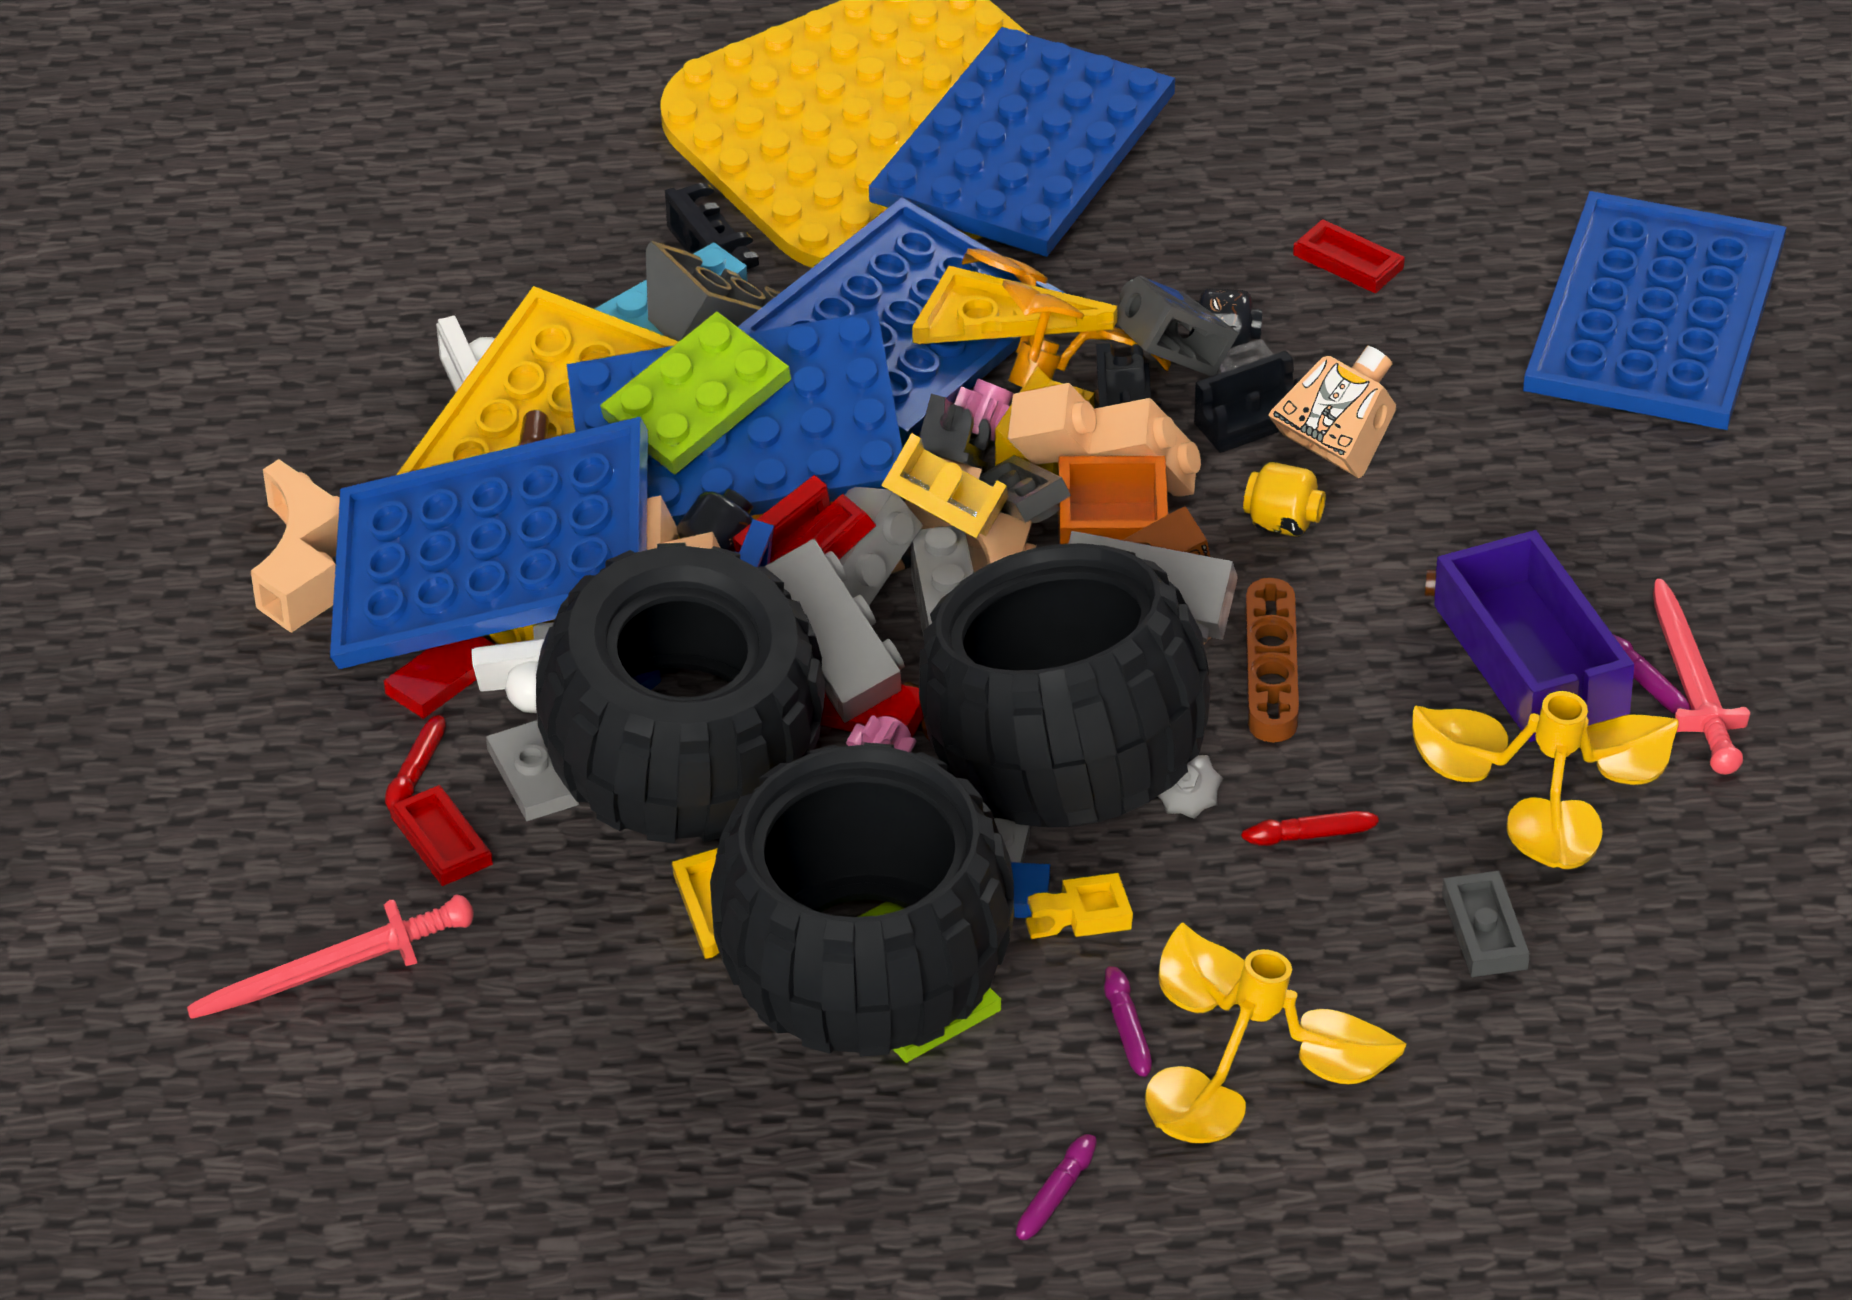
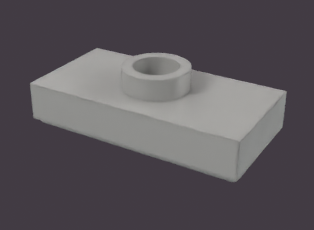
M537 720L486 736L487 750L526 822L579 805V802H576L554 770L548 754V748L545 747L539 731Z

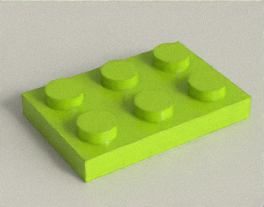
M716 311L603 402L600 407L603 418L610 424L641 417L648 429V454L675 475L791 380V374L787 364Z

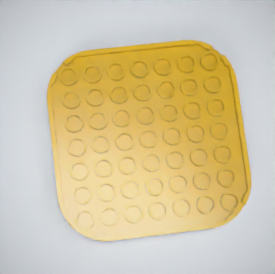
M841 0L821 9L810 11L806 15L781 25L771 27L764 32L739 42L731 43L700 58L687 61L683 68L670 79L661 97L662 128L672 146L780 250L795 261L813 268L888 208L869 202V185L1000 28L1004 27L1030 34L990 0ZM959 230L974 240L981 238V236Z

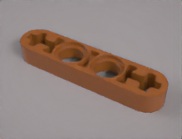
M1263 578L1253 582L1248 587L1246 593L1248 726L1250 732L1256 738L1274 743L1291 738L1296 733L1298 727L1299 695L1296 605L1294 589L1287 582L1276 578ZM1265 601H1275L1276 615H1265ZM1266 636H1274L1282 639L1284 643L1279 646H1267L1261 644L1258 640ZM1265 674H1278L1286 680L1280 684H1267L1262 682L1259 677ZM1268 703H1278L1279 719L1269 718L1267 713Z

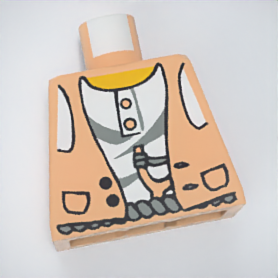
M1367 346L1352 368L1331 356L1322 357L1271 410L1268 416L1282 435L1355 477L1360 478L1365 474L1396 411L1395 402L1387 390L1379 384L1393 363L1386 355L1371 346Z

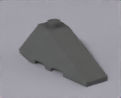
M650 241L646 248L648 320L663 336L676 341L682 340L716 311L738 327L781 293L767 286L761 292L758 288L743 280L739 274L726 268L719 276L709 269L700 267L703 263L701 258L687 251Z

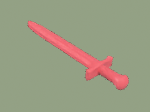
M1656 579L1653 588L1655 610L1691 710L1677 709L1675 718L1678 719L1677 732H1704L1711 750L1710 765L1712 769L1719 774H1732L1741 767L1743 754L1732 744L1727 730L1747 727L1750 711L1746 707L1735 709L1722 708L1678 600L1664 580Z
M454 895L441 908H435L431 912L427 911L423 915L419 914L417 917H411L405 921L401 918L396 902L389 900L384 904V909L390 922L387 925L213 992L187 1007L189 1017L194 1019L248 1004L394 950L400 951L405 966L417 964L411 942L415 939L419 940L423 936L427 937L431 933L435 934L439 930L443 931L447 927H469L474 917L472 905L464 896Z

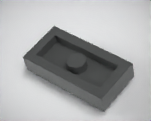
M1500 871L1443 878L1442 896L1471 977L1528 970L1530 953Z

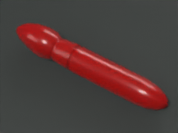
M436 715L427 721L404 760L397 777L387 786L385 804L389 811L390 805L407 799L414 794V786L421 778L444 735L446 721L443 716Z
M1349 811L1299 817L1297 819L1292 818L1282 820L1281 822L1269 819L1243 830L1241 836L1242 839L1251 844L1271 846L1276 845L1281 840H1304L1368 831L1377 825L1379 818L1377 815L1367 811Z

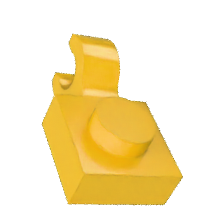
M1119 873L1063 880L1061 893H1036L1027 899L1032 917H1027L1025 923L1031 939L1056 935L1068 925L1072 926L1075 937L1125 931L1132 928L1133 912Z

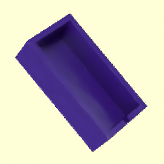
M1537 530L1437 557L1434 606L1521 731L1528 725L1530 714L1540 715L1544 698L1550 693L1557 691L1574 693L1585 701L1588 708V726L1630 714L1635 664ZM1536 733L1528 739L1529 742L1536 741Z

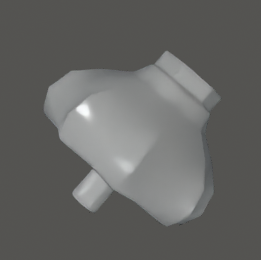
M1198 755L1187 763L1188 772L1172 788L1158 796L1162 800L1167 814L1181 813L1194 819L1204 809L1218 805L1217 790L1223 777L1213 769L1208 755Z

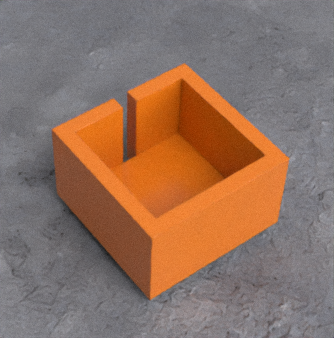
M1059 456L1058 476L1062 477L1071 494L1070 497L1058 503L1060 507L1058 510L1059 544L1069 543L1071 531L1123 540L1168 515L1165 456Z

